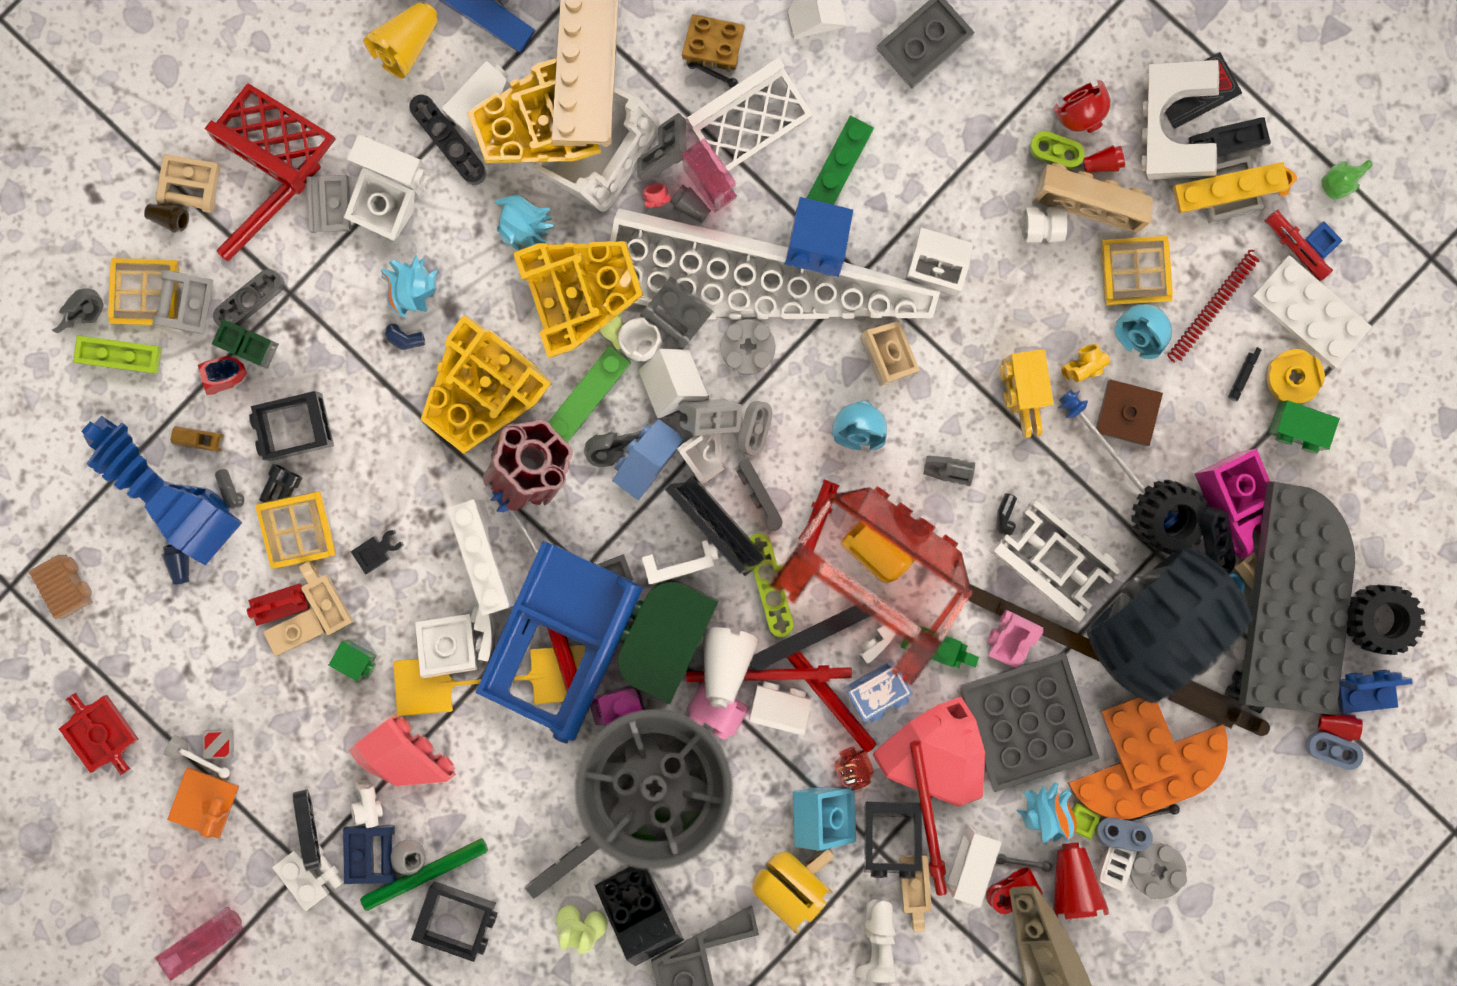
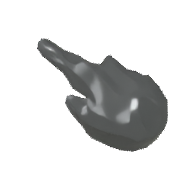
M89 288L76 290L60 308L59 313L64 314L63 319L58 327L52 329V331L60 333L65 328H71L80 317L82 323H94L104 306L98 292Z
M612 431L604 435L596 434L585 443L584 455L593 466H612L624 455V451L618 449L624 448L634 439H639L638 436L641 431L620 436Z

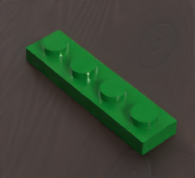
M851 115L849 116L807 199L835 204L874 127Z

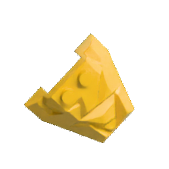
M557 58L536 64L531 68L529 75L520 81L516 78L510 82V88L500 95L497 93L493 94L467 112L485 163L577 161L601 153L599 144H587L586 146L552 144Z
M625 241L550 245L548 243H538L513 253L521 279L528 281L544 329L539 331L548 358L576 349L644 295Z
M463 315L446 338L444 345L446 349L442 361L438 363V374L434 386L430 388L421 421L465 454L534 407L552 383L539 371L537 365L495 332L485 329L475 320Z

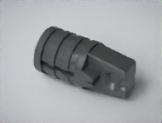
M927 456L923 474L945 482L949 481L970 487L974 475L975 462L962 461L951 457Z

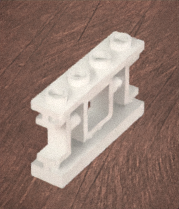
M1037 500L1031 501L1028 508L1022 513L1032 521L1030 526L1017 541L1008 534H1004L990 552L1070 619L1080 623L1086 615L1085 612L1092 607V604L1082 597L1083 594L1098 577L1106 584H1111L1113 578L1121 572L1116 567L1118 562L1107 553H1104V555L1099 553L1095 549L1096 543L1085 535L1081 538L1074 532L1076 527L1067 519L1062 518L1060 520L1052 514L1054 509L1043 500L1040 502ZM1037 512L1060 531L1064 537L1060 536L1057 532H1052L1046 541H1043L1034 533L1043 522L1035 513ZM1026 541L1030 543L1037 551L1029 562L1037 569L1034 571L1010 551L1007 546L1009 545L1015 551H1019ZM1055 541L1074 556V559L1059 577L1039 561ZM1080 548L1107 571L1104 572L1099 567H1095L1088 576H1085L1077 567L1086 556L1077 549ZM1071 577L1080 585L1071 595L1079 605L1076 606L1052 586L1050 581H1053L1057 586H1062Z

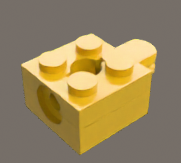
M1045 349L1011 354L1002 360V365H999L1001 381L1006 382L1007 392L1003 393L1005 407L1010 408V414L1019 413L1024 438H1030L1032 430L1036 437L1042 436L1043 429L1039 409L1054 405Z

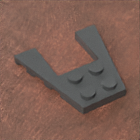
M749 906L651 959L656 986H714L706 948L759 935L753 907Z

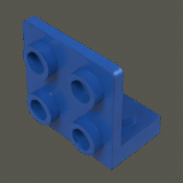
M1390 670L1372 671L1373 675H1363V673L1345 674L1346 679H1341L1339 711L1345 714L1399 708L1396 686L1413 684L1412 678L1402 676V672H1390Z

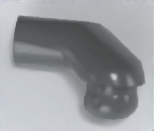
M218 470L215 473V478L225 505L231 509L242 507L245 501L244 496L241 493H236L228 470Z

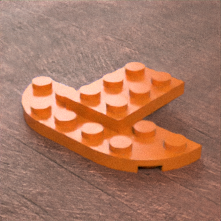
M1139 697L1100 711L1120 762L1067 783L1073 794L1084 806L1108 818L1132 819L1200 794L1218 778L1225 765L1228 751L1227 734L1224 724L1214 726L1174 742L1158 702L1151 704Z

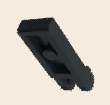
M1265 117L1213 128L1209 132L1193 135L1188 138L1190 144H1199L1211 139V143H1216L1217 157L1271 144Z

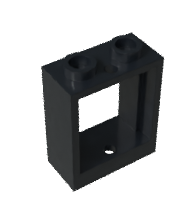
M312 391L250 406L252 411L249 414L250 424L253 430H256L258 440L255 441L258 455L262 456L263 460L274 461L334 446L323 395L320 392ZM307 404L315 442L275 451L267 413Z
M865 802L864 873H871L872 878H887V873H899V878L902 879L916 878V874L922 872V811L920 803ZM873 817H913L914 864L873 863Z
M434 881L428 889L411 940L474 962L478 954L483 955L489 941L488 938H485L487 928H493L498 912L494 911L496 902ZM440 896L485 911L473 946L429 931Z

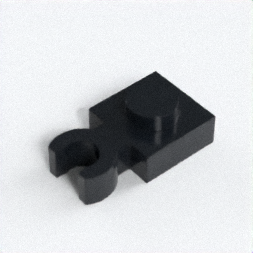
M395 530L387 531L380 542L376 536H373L350 551L365 575L391 560L387 554L388 551H397L404 546L403 542H399L395 546L390 544L389 539L392 535L396 534Z

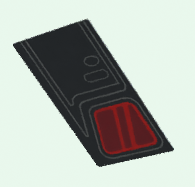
M1221 52L1204 60H1218L1219 95L1185 97L1174 102L1165 112L1173 129L1242 94Z

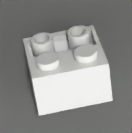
M920 228L905 280L957 296L963 288L970 264L973 243Z

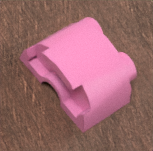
M1005 610L999 622V629L993 628L987 639V643L991 645L988 656L1013 668H1018L1027 657L1030 647L1034 646L1043 634V627Z
M701 682L687 707V711L691 713L689 718L702 726L704 723L714 728L712 732L715 735L727 740L729 735H735L750 707L736 699L733 704H727V708L711 706V701L707 700L705 696V682Z

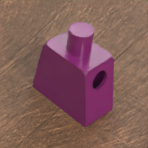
M629 685L596 695L590 709L595 725L605 726L627 714L643 711L645 706L640 690Z

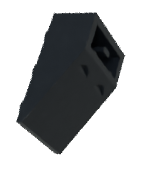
M630 866L595 885L625 959L632 965L637 966L684 941L675 918L649 869Z

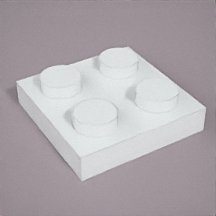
M470 614L415 622L420 676L422 678L478 670L473 623L471 622Z

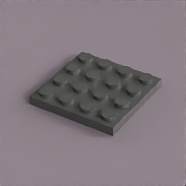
M1066 653L1056 654L1018 668H1012L959 685L964 702L977 722L985 750V768L994 792L1100 759Z

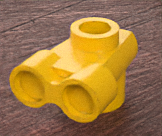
M1090 344L1078 350L1079 360L1071 361L1061 366V372L1067 380L1072 378L1078 383L1088 377H1096L1103 374V368L1110 364V358L1107 353L1101 351L1098 344Z

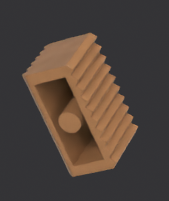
M56 555L29 571L31 579L34 580V584L37 586L54 619L66 618L93 603L90 598L92 595L91 588L85 581L80 580L77 574L79 567L76 561L67 555Z

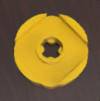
M1291 349L1280 353L1268 363L1266 381L1270 392L1277 401L1289 400L1302 404L1315 398L1320 387L1324 384L1325 373L1319 359L1313 357L1305 350ZM1293 369L1296 373H1301L1302 378L1298 379V384H1294L1289 379Z

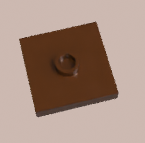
M1109 379L1096 429L1101 435L1150 446L1163 393Z

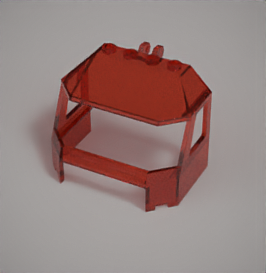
M878 486L874 490L870 487L829 493L770 576L769 585L779 593L783 589L789 593L787 599L795 604L814 576L819 578L910 643L890 673L897 677L901 672L903 675L902 680L912 686L938 650L967 600L972 595L962 552L956 548L959 543L946 534L942 538L933 532L936 528L934 525L921 517L918 519L911 517L910 515L913 511L901 502L897 506L887 500L890 494ZM833 502L957 589L928 632L805 545ZM943 623L942 627L940 628V630L938 631V633L935 635L936 631L939 629V627H940L941 624Z

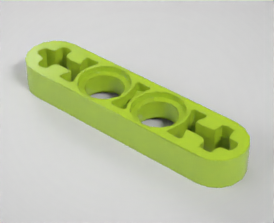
M757 533L752 535L750 539L754 543L755 538L760 537L761 541H766L767 546L763 548L765 556L770 553L772 559L762 561L753 572L771 633L777 637H786L792 632L794 627L771 541L766 535ZM763 564H770L774 568V576L769 580L762 579L758 574V570ZM772 590L778 591L782 596L781 603L777 606H770L766 602V595ZM785 607L786 612H781L783 621H789V625L785 627V632H780L779 629H774L773 627L777 623L776 614L770 617L769 611H777Z

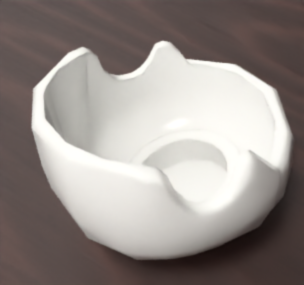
M645 318L628 320L621 326L617 334L623 353L628 358L638 362L651 359L662 344L656 325L649 324Z

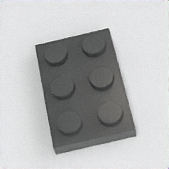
M929 0L881 41L876 49L913 89L966 43L975 32L946 0Z

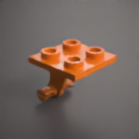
M187 767L167 820L199 831V834L203 837L211 838L212 836L219 839L221 838L239 785Z

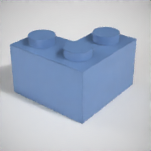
M660 419L652 427L648 424L644 427L638 436L640 440L634 439L625 450L628 456H623L614 468L618 472L612 481L638 501L650 488L660 471L674 456L677 448L685 439Z

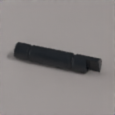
M1259 347L1256 348L1254 353L1249 352L1247 354L1245 362L1232 386L1233 389H1231L1228 395L1229 399L1238 402L1241 392H1243L1262 351Z

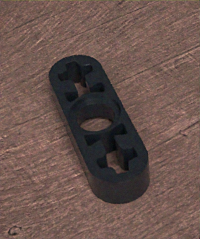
M1211 506L1204 511L1200 521L1206 556L1230 574L1235 566L1236 558L1228 514L1226 511Z
M309 790L293 792V804L304 868L306 872L321 868V856Z

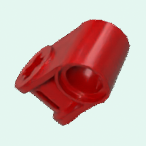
M1024 867L1016 870L996 884L991 885L986 892V900L998 913L1009 914L1013 911L1009 891L1012 887L1035 886L1041 895L1043 892L1030 867ZM1001 894H1003L1004 896H1003L1002 898H1003V901H1004V902H1002V903L1000 904V903H999V901H1000L999 896H1000Z

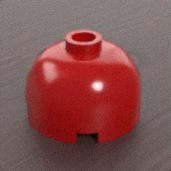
M1097 80L1098 86L1095 87L1090 82L1075 89L1063 97L1066 103L1061 107L1056 103L1053 111L1063 126L1071 131L1082 132L1087 130L1088 133H1092L1102 127L1101 121L1107 117L1111 107V98L1103 81Z

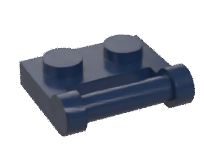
M380 825L370 828L365 826H346L343 828L344 884L392 883L395 881V872H393L390 858L395 825ZM373 836H381V873H374Z

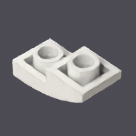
M475 606L471 616V622L475 623L473 630L484 632L483 636L478 637L475 652H479V660L489 662L495 648L493 613L482 616L480 607Z
M889 612L877 621L879 626L875 628L881 638L877 640L873 637L861 646L863 651L859 654L867 664L874 660L895 636L903 619L899 613L893 615Z

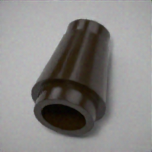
M149 203L144 210L146 219L172 232L184 231L189 222L188 212L178 205Z

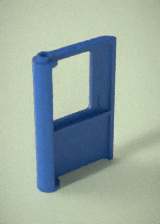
M542 541L475 693L550 728V731L554 733L552 737L562 743H568L569 740L575 741L643 587L563 548ZM539 625L556 631L586 647V652L561 708L555 715L510 693V687Z

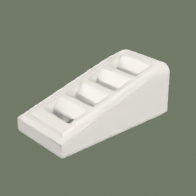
M1115 829L1112 831V837L1116 834ZM1135 835L1136 839L1140 842L1141 837ZM1106 846L1095 873L1097 880L1124 891L1137 852L1119 849L1127 853L1123 857L1114 853L1115 848ZM1114 859L1123 863L1121 868L1110 864L1111 860ZM1108 870L1117 873V878L1107 875Z

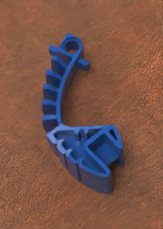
M101 415L95 423L90 421L81 431L89 447L96 450L87 461V466L93 468L96 473L103 474L102 477L108 482L116 480L113 485L117 489L130 488L126 494L133 499L139 497L145 502V509L166 538V541L194 560L206 565L242 524L241 520L229 512L231 508L225 505L224 500L212 490L164 481L147 464V460L139 455V447L133 443L132 436L128 434V426L123 422L116 426Z

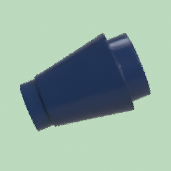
M171 544L163 546L164 553L161 556L172 579V584L177 585L189 582V556Z

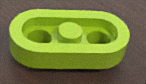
M1049 131L1037 133L1029 146L1032 156L1037 160L1048 164L1058 163L1066 166L1067 170L1078 167L1085 156L1084 148L1079 142ZM1044 143L1047 146V151H1041L1039 144ZM1066 152L1071 153L1073 160H1067L1064 154Z

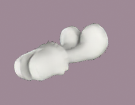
M870 899L866 905L864 926L865 934H867L871 941L872 955L868 964L857 967L856 977L867 978L866 980L870 982H895L896 970L891 944H895L893 935H896L893 924L892 904L885 900Z

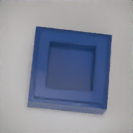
M1325 221L1321 222L1304 238L1322 259L1328 256L1343 241Z

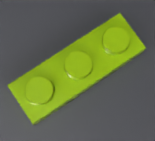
M77 335L73 363L158 374L162 347Z

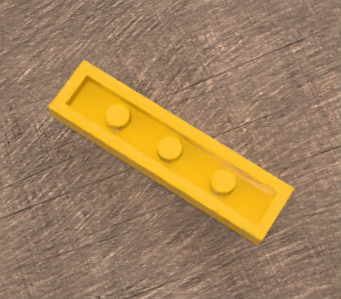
M1284 162L1178 184L1172 187L1178 214L1290 189Z

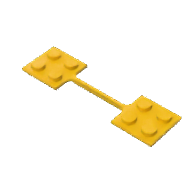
M584 645L570 646L577 670L586 652ZM553 647L530 649V673L515 676L513 681L529 680L532 683L534 704L563 702L567 692ZM419 659L393 661L397 716L453 711L452 689L458 685L479 684L481 679L456 681L451 678L450 674L422 678L420 676Z

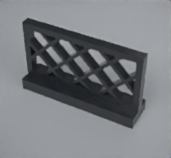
M691 476L685 483L670 484L665 489L739 574L747 576L767 558L695 476Z

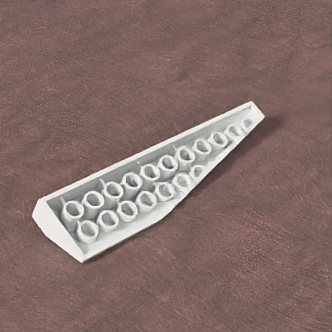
M620 208L614 218L610 242L625 241L627 243L644 294L634 303L648 306L670 277L713 311L707 320H716V318L741 319L742 317H757L758 319H769V317H783V319H829V317H842L843 319H853L854 317L871 316V318H882V316L933 318L940 295L939 290L845 262L839 277L785 265L788 247Z

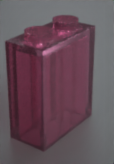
M228 906L157 955L155 959L171 981L244 929L241 925L242 920L238 913L231 910Z

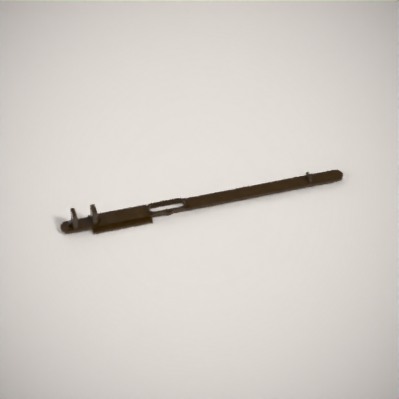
M964 584L960 588V596L963 599L1001 617L1005 610L1017 614L1043 627L1042 636L1099 661L1088 638L972 584ZM1190 681L1178 689L1168 699L1219 724H1224V726L1230 729L1235 724L1259 736H1265L1270 731V725L1266 720L1242 710V704L1194 681Z

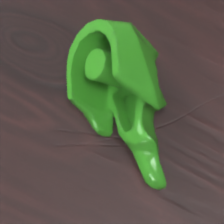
M1367 160L1360 166H1347L1348 162L1345 161L1334 165L1321 179L1324 192L1333 200L1354 193L1360 187L1357 181L1372 167V161Z

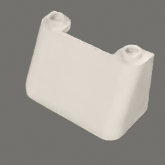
M614 86L612 140L609 147H603V144H599L601 153L577 161L537 162L533 168L539 174L601 212L607 211L613 205L636 169L637 159L646 153L655 139L660 126L659 120L640 98Z

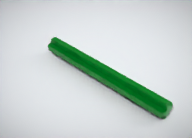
M480 838L423 866L417 873L405 875L364 895L360 899L361 905L365 911H369L485 854L488 851V846L484 839Z

